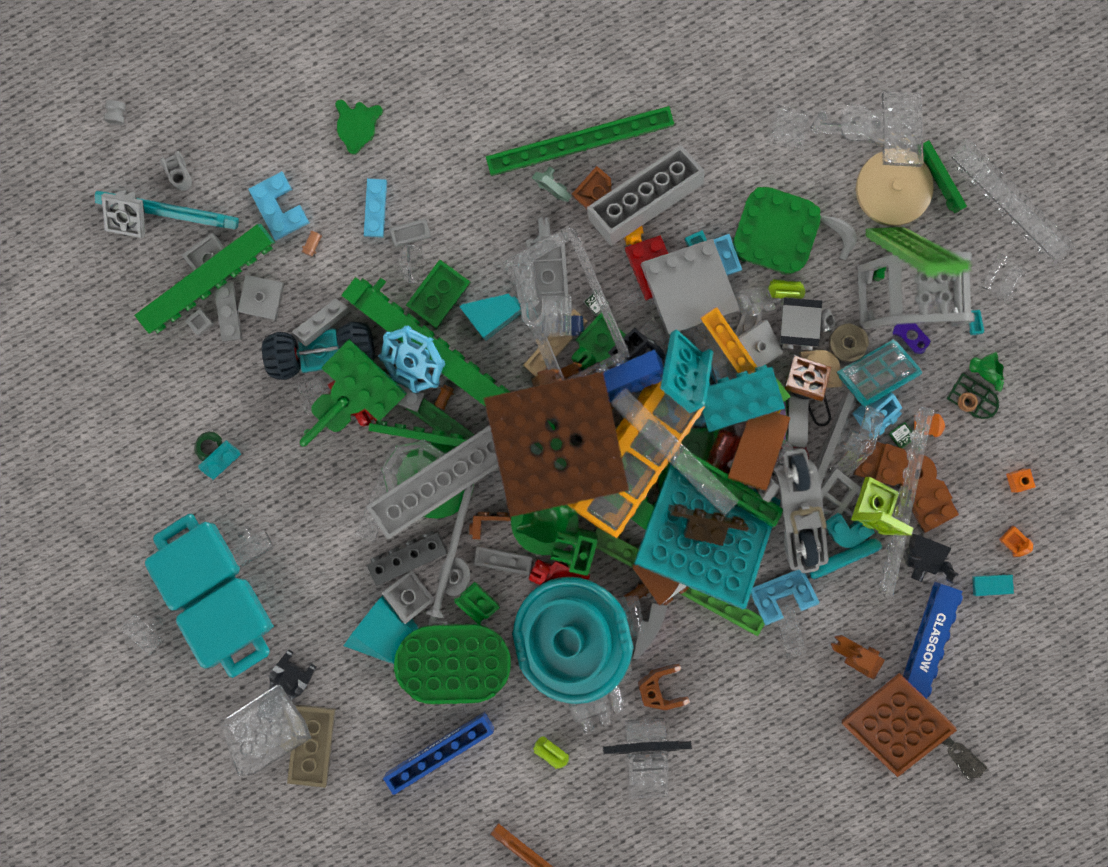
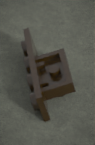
M681 504L668 506L671 515L688 518L684 531L685 538L723 546L728 528L747 532L749 529L744 519L733 516L728 518L718 512L710 514L700 508H695L694 510L687 509L686 506Z

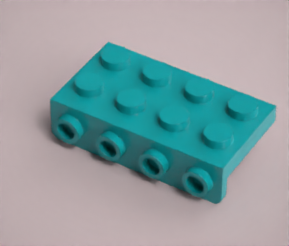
M676 329L670 334L661 389L685 410L692 413L702 409L706 404L713 351L710 348L703 352L700 351Z
M766 365L755 368L756 372L748 374L747 371L736 374L737 378L729 380V377L717 380L718 384L710 386L709 383L706 404L702 410L708 432L785 409L773 368H767Z

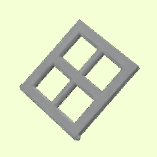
M834 468L821 486L822 500L825 497L837 506L829 518L836 513L842 515L843 512L852 518L853 512L847 506L856 494H860L861 487L837 468ZM837 479L849 488L841 502L828 493ZM875 499L874 504L877 506L879 501Z

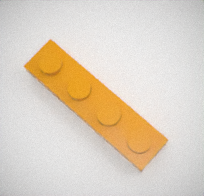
M715 307L703 315L700 319L737 373L747 371L748 374L756 372L755 368H757V365L719 309Z

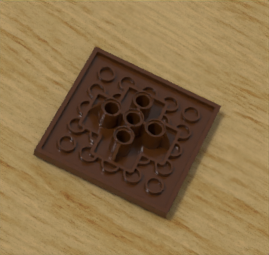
M603 372L484 398L510 517L629 491ZM549 419H555L558 422L555 430H549L546 427ZM579 434L582 441L579 445L571 444L570 438L572 435ZM555 438L562 441V447L558 450L551 447V441ZM540 443L543 447L542 452L534 454L531 451L532 444ZM559 458L566 460V467L563 469H558L555 466V461Z

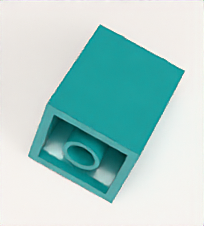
M509 294L465 303L459 306L485 342L522 314L521 303L516 296L511 297Z

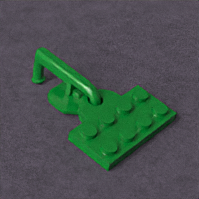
M348 339L321 367L336 382L331 389V394H322L313 403L311 411L319 421L311 429L304 431L299 441L300 446H307L325 427L333 432L341 431L351 421V414L359 413L363 409H366L380 421L407 393Z

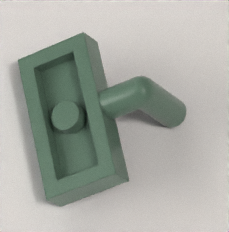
M549 166L544 173L535 172L532 179L538 183L541 189L547 190L558 200L569 201L572 195L566 191L567 188L553 180L554 177L552 175L555 169Z

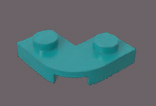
M836 513L826 521V530L832 540L845 548H853L875 533L873 529L864 527L863 523L855 521L848 526L840 513Z

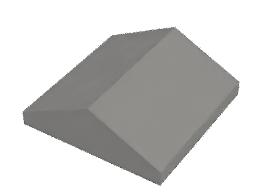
M412 570L381 593L404 624L435 601Z

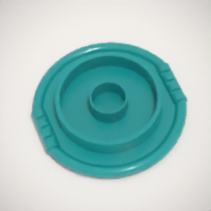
M561 577L541 584L525 598L516 614L513 625L512 637L519 669H521L527 680L538 691L549 698L563 703H589L606 696L624 678L631 662L634 647L626 612L610 592L590 580L577 577Z

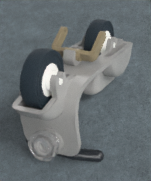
M786 447L779 452V464H775L772 476H777L781 491L785 523V552L792 570H801L802 573L815 572L819 569L820 565L828 563L826 522L820 478L815 464L808 460L805 449L793 450L791 447Z

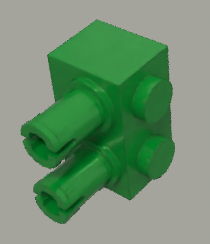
M577 528L575 534L558 530L555 542L572 545V550L565 551L553 547L550 560L565 562L568 565L569 572L588 576L598 542L597 533Z

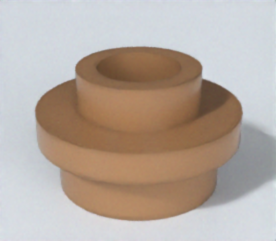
M963 393L958 398V406L965 412L973 411L978 405L977 397L972 393ZM965 399H968L970 402L968 406L964 403Z

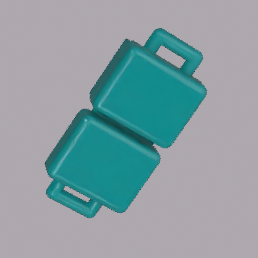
M187 514L155 534L153 541L159 551L145 560V567L167 607L173 611L184 609V612L177 616L176 623L199 665L202 668H212L221 663L227 675L234 678L266 658L270 654V649L262 636L268 633L274 625L246 579L235 577L239 573L240 567L217 526L210 522H203L199 525L193 514ZM185 528L189 529V532L168 544V539ZM250 643H253L256 650L234 663L231 656Z

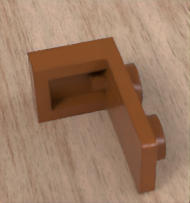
M478 512V515L473 516V523L469 524V535H473L472 539H481L482 520L511 521V517L508 516V512H497V516L489 515V512Z

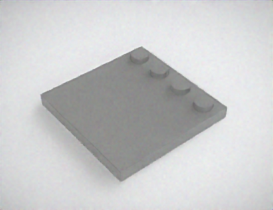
M713 239L641 263L667 336H670L671 332L676 329L681 332L704 324L700 318L715 307L719 309L723 317L740 311Z

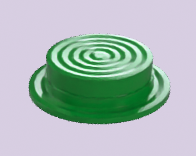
M562 505L511 517L512 532L517 542L527 551L537 555H551L553 547L564 550L569 545L555 542L556 535H558L557 531L561 530L575 534L578 528V513L568 505Z

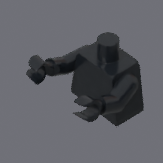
M636 327L608 351V354L613 358L615 367L643 355L647 349L655 350L664 366L667 355L663 353L664 351L655 341L642 335Z
M911 534L909 546L905 550L903 558L907 567L914 568L911 575L912 579L922 582L926 572L934 575L944 573L946 575L945 580L953 584V579L959 575L954 571L952 564L945 561L951 551V547L916 534Z

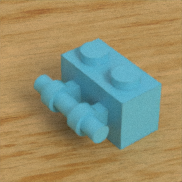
M889 393L867 407L861 405L852 414L862 428L870 431L868 433L869 437L874 439L877 435H882L885 432L884 429L890 424L893 425L898 421L897 418L902 415L900 412L902 406L895 395Z

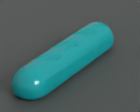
M868 539L853 548L835 554L828 558L827 564L820 565L819 569L815 572H810V577L814 580L869 556L881 550L883 547L882 543L877 539Z

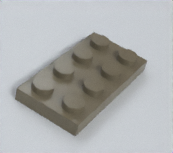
M306 705L296 706L287 784L326 788L336 709Z

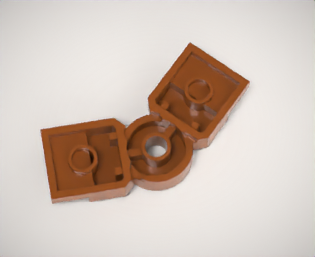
M867 438L863 439L853 475L863 478L871 477L889 486L899 484L900 487L907 491L905 499L924 533L959 515L951 500L953 497L944 481L936 479V466L929 457L922 454L908 455L905 449ZM914 468H916L919 472L917 478H914L912 476V471Z

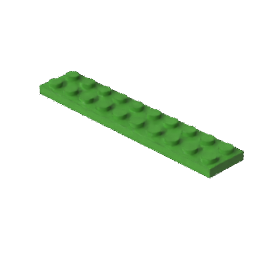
M905 227L865 228L866 237L872 242L880 245L881 248H885L887 252L898 256L899 259L909 263L911 267L917 268L918 271L925 273L926 276H939V273L947 272L948 275H961L963 271H970L969 261Z

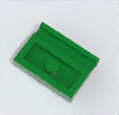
M476 582L462 592L460 597L454 599L455 604L478 625L481 624L482 620H486L500 608L499 603Z

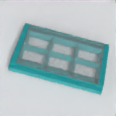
M893 339L837 371V374L861 405L867 407L922 375L923 372L899 343Z

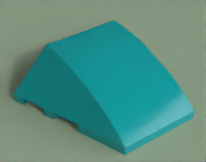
M382 595L343 646L394 664L399 645L409 633L418 629V626L413 618L404 624Z

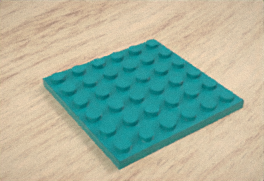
M674 455L634 564L744 610L747 607L772 527L673 467L678 457ZM747 486L748 488H750V489H752L753 491H755L756 493H758V491H757L756 489H754V488H752V487H750V486ZM772 497L770 500L774 504L780 505V499ZM681 504L686 506L687 509L694 510L695 508H700L710 514L718 512L728 518L733 516L744 519L749 529L747 532L728 528L723 546L685 538L684 531L688 518L671 515L668 506Z

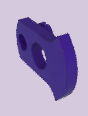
M916 323L896 324L893 329L892 335L901 337L914 354H923L931 342ZM915 331L918 334L917 339L910 340L907 337V332ZM923 344H924L923 348H919V347L917 346V345H923Z

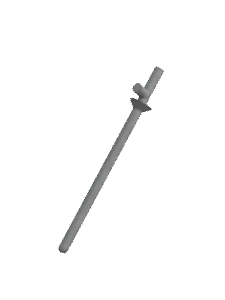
M470 485L464 491L432 609L425 612L430 615L428 625L449 624L448 621L439 620L438 618H444L440 608L473 491V485Z

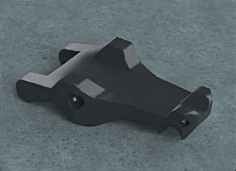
M288 650L269 674V692L263 705L258 710V714L269 722H274L288 702L300 696L306 690L317 666L311 664L307 671L290 662L289 660L294 653L291 650Z

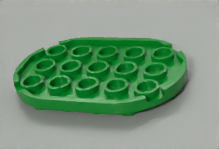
M478 624L427 625L420 627L404 638L396 651L394 659V672L400 687L411 698L425 704H464L489 700L505 686L511 670V656L506 642L491 628Z

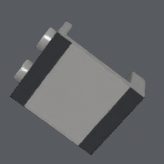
M782 298L780 300L782 320L779 345L782 346V349L786 350L801 347V351H813V348L819 347L822 301Z

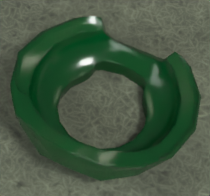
M208 431L202 433L197 438L194 451L201 461H204L209 456L201 451L202 442L212 440L217 442L218 447L222 444V438L217 433Z

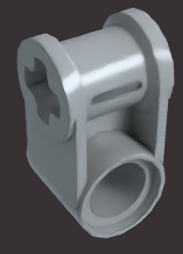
M176 151L175 155L166 159L160 158L170 183L181 191L188 190L192 185V180L181 153ZM184 177L183 181L178 183V179Z

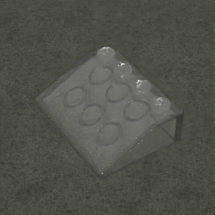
M281 685L273 687L220 722L238 776L256 774L311 739L304 718Z

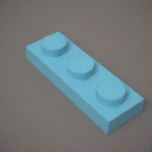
M367 179L364 222L365 237L384 238L387 180Z

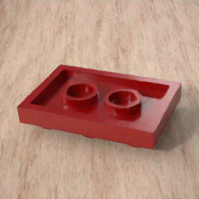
M661 235L625 248L626 255L646 301L653 299L641 263L668 254Z

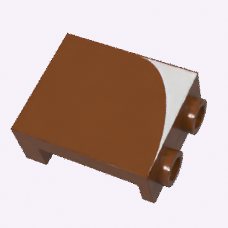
M631 565L659 606L669 604L674 599V595L678 592L682 594L690 588L638 565Z

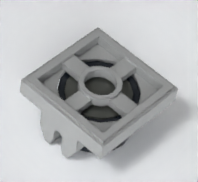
M122 190L115 195L104 193L101 196L105 231L139 238L145 236L143 200L135 198V192H130L127 195L126 190Z

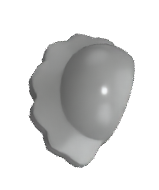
M829 309L823 310L821 313L820 332H827L835 326V318Z

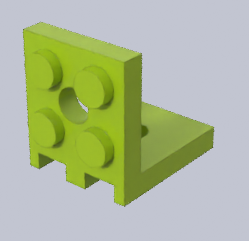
M865 477L851 520L863 523V526L868 529L877 530L880 535H911L913 531L911 526L892 517L900 492L871 477ZM875 498L879 501L878 507L874 504Z

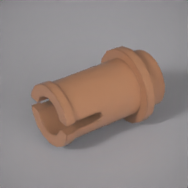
M311 231L305 246H302V252L313 257V254H316L315 250L322 235Z

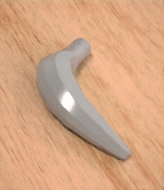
M821 215L820 221L835 230L842 237L843 248L839 259L846 261L850 251L857 242L854 228L841 219Z

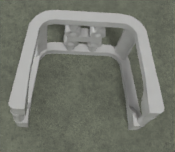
M952 252L972 262V253ZM890 255L858 265L860 327L864 330H873L895 324L951 322V327H962L974 322V313H971L970 271H963L961 275H948L947 272L939 273V276L934 277L935 282L930 283L928 282L931 276H926L925 273L918 271L914 280L917 284L915 302L919 305V314L903 315L901 263H905V261L899 259L898 256ZM888 266L890 316L875 319L873 310L867 311L866 285L872 283L875 270ZM948 281L953 282L954 307L950 308L951 313H948L947 304L952 299V294L948 291ZM937 292L935 300L939 304V314H928L927 303L931 301V294Z

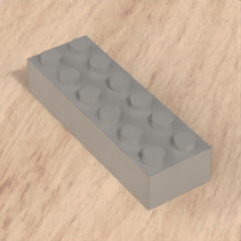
M680 145L588 206V220L612 246L704 184L705 171Z

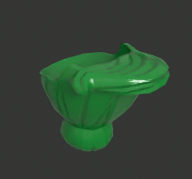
M997 352L988 354L982 359L978 357L972 358L969 370L972 373L978 372L983 379L993 384L995 391H1002L1004 366L998 361Z

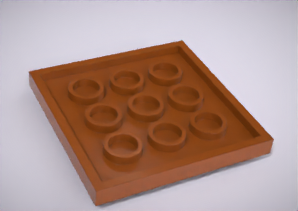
M900 673L842 719V724L897 777L957 731L956 727Z

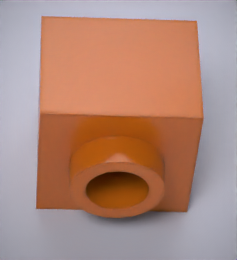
M1021 469L1006 474L1011 492L1018 493L1036 487L1031 469Z

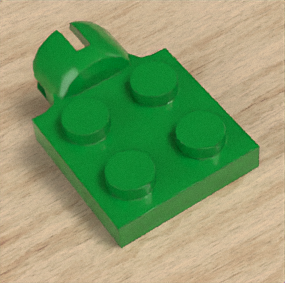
M601 312L575 340L579 348L572 355L571 359L574 363H579L584 358L585 361L580 367L583 371L590 370L596 363L604 367L612 358L608 351L626 334Z

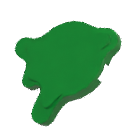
M337 100L335 103L339 112L337 133L346 145L348 152L353 155L358 154L365 144L372 141L375 134L376 121L383 114V109L379 105L368 108L362 102H357L355 108L351 109L344 100Z

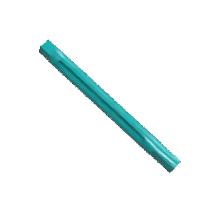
M96 191L95 203L102 205L101 196L104 193L113 195L115 194L103 191ZM137 198L143 200L144 210L147 214L234 230L239 226V218Z

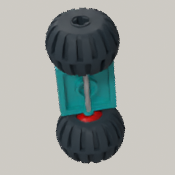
M352 321L340 327L338 334L336 329L326 330L307 346L299 341L297 343V340L289 333L275 332L267 336L262 342L263 364L267 374L279 380H287L294 377L300 372V369L302 373L323 371L321 367L348 339L374 362L375 349L372 332L367 324Z

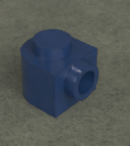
M564 316V321H560L561 333H568V336L571 337L580 336V333L584 332L583 316Z

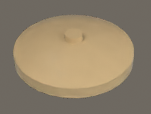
M901 149L885 150L874 155L861 168L856 181V196L860 207L872 220L887 226H901L914 221L928 208L933 196V179L927 165L915 154Z

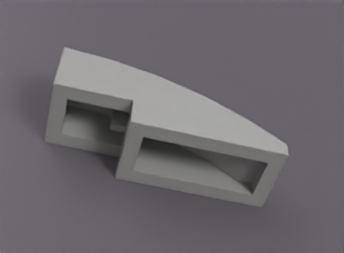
M650 601L647 619L639 618L632 652L633 659H638L653 642L664 620L667 605L662 604L659 606L657 602Z

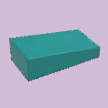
M972 310L974 322L969 323L970 336L983 334L984 327L981 311Z

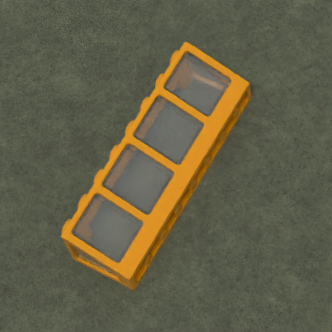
M662 380L643 389L616 429L629 491L567 504L597 528L616 538L623 532L625 525L635 514L641 501L646 498L647 492L656 483L658 476L668 465L670 458L678 450L680 443L688 435L692 425L701 416V412L704 409L703 407L689 413L661 389Z

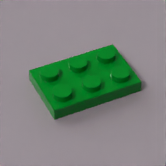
M439 259L406 306L438 328L471 282Z

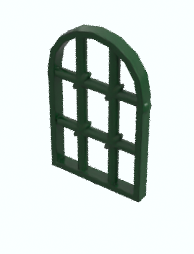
M964 373L960 375L946 398L958 406V403L950 399L952 393L957 396L961 395L955 391L959 384L967 389V393L972 392L981 398V402L977 405L975 412H968L973 417L988 419L993 417L999 408L997 395ZM963 376L973 382L971 387L960 382ZM976 384L987 391L985 396L974 391ZM989 393L994 396L996 404L989 400ZM985 401L996 407L993 413L983 408L982 405ZM981 410L989 416L981 417L977 413Z

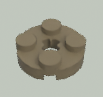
M851 323L837 327L829 336V349L839 361L853 362L862 358L869 344L865 330ZM846 338L853 340L851 348H847L848 346L844 345Z

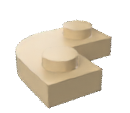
M825 350L799 352V357L832 367L827 388L842 387V381L837 374V371L841 370L840 364L835 355Z

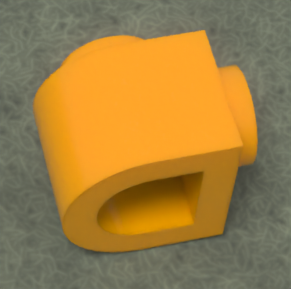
M642 226L624 237L626 246L642 242L641 234H644Z

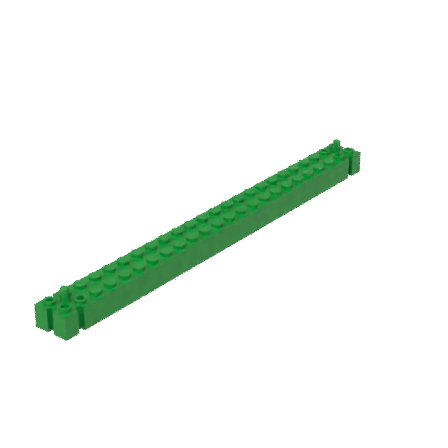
M355 277L342 293V297L388 332L402 329L404 326H410L412 330L428 338L431 337L441 359L445 361V366L442 368L441 373L485 406L484 398L510 392L503 385L496 386L494 384L495 379L487 373L482 375L479 372L481 369L473 362H465L464 355L454 349L452 352L449 349L450 345L442 338L435 339V334L425 325L421 328L419 326L420 322L411 314L404 315L405 311L394 301L390 304L388 302L390 299L380 291L386 283L381 277L374 286L364 278L359 280ZM403 337L397 338L399 341L404 342ZM411 338V341H412V342H414V343H416V344H418V345H420V346L423 345V344L420 343L419 341H417V340ZM548 421L552 429L555 430L556 426ZM558 438L553 439L551 447L555 450L560 449L562 441ZM534 443V445L543 450L540 443ZM559 458L556 460L564 468L566 467L565 459ZM627 482L629 491L625 492L630 494L634 486ZM618 493L603 496L604 499L617 509H620L626 500ZM647 496L641 501L635 514L630 518L645 530L656 504L653 503L651 505L648 503L649 498Z

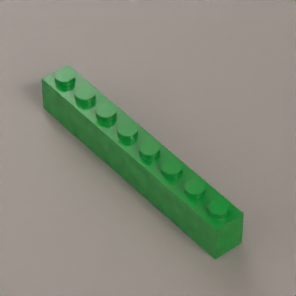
M256 224L134 316L148 334L154 332L159 334L167 328L165 324L170 321L173 323L181 318L180 313L184 310L188 312L196 307L197 304L195 302L199 299L205 300L211 296L212 293L210 291L215 287L220 289L227 284L226 279L230 276L235 278L242 273L241 268L245 265L249 267L257 262L258 259L256 257L260 254L266 255L272 251L275 241L262 224Z

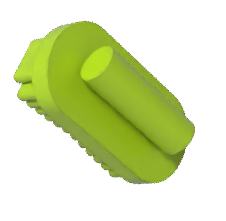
M773 279L770 281L767 289L768 295L771 298L802 299L805 296V287L801 281L791 282Z
M542 736L535 742L534 753L538 754L542 759L544 758L553 768L560 769L568 763V754L546 737Z

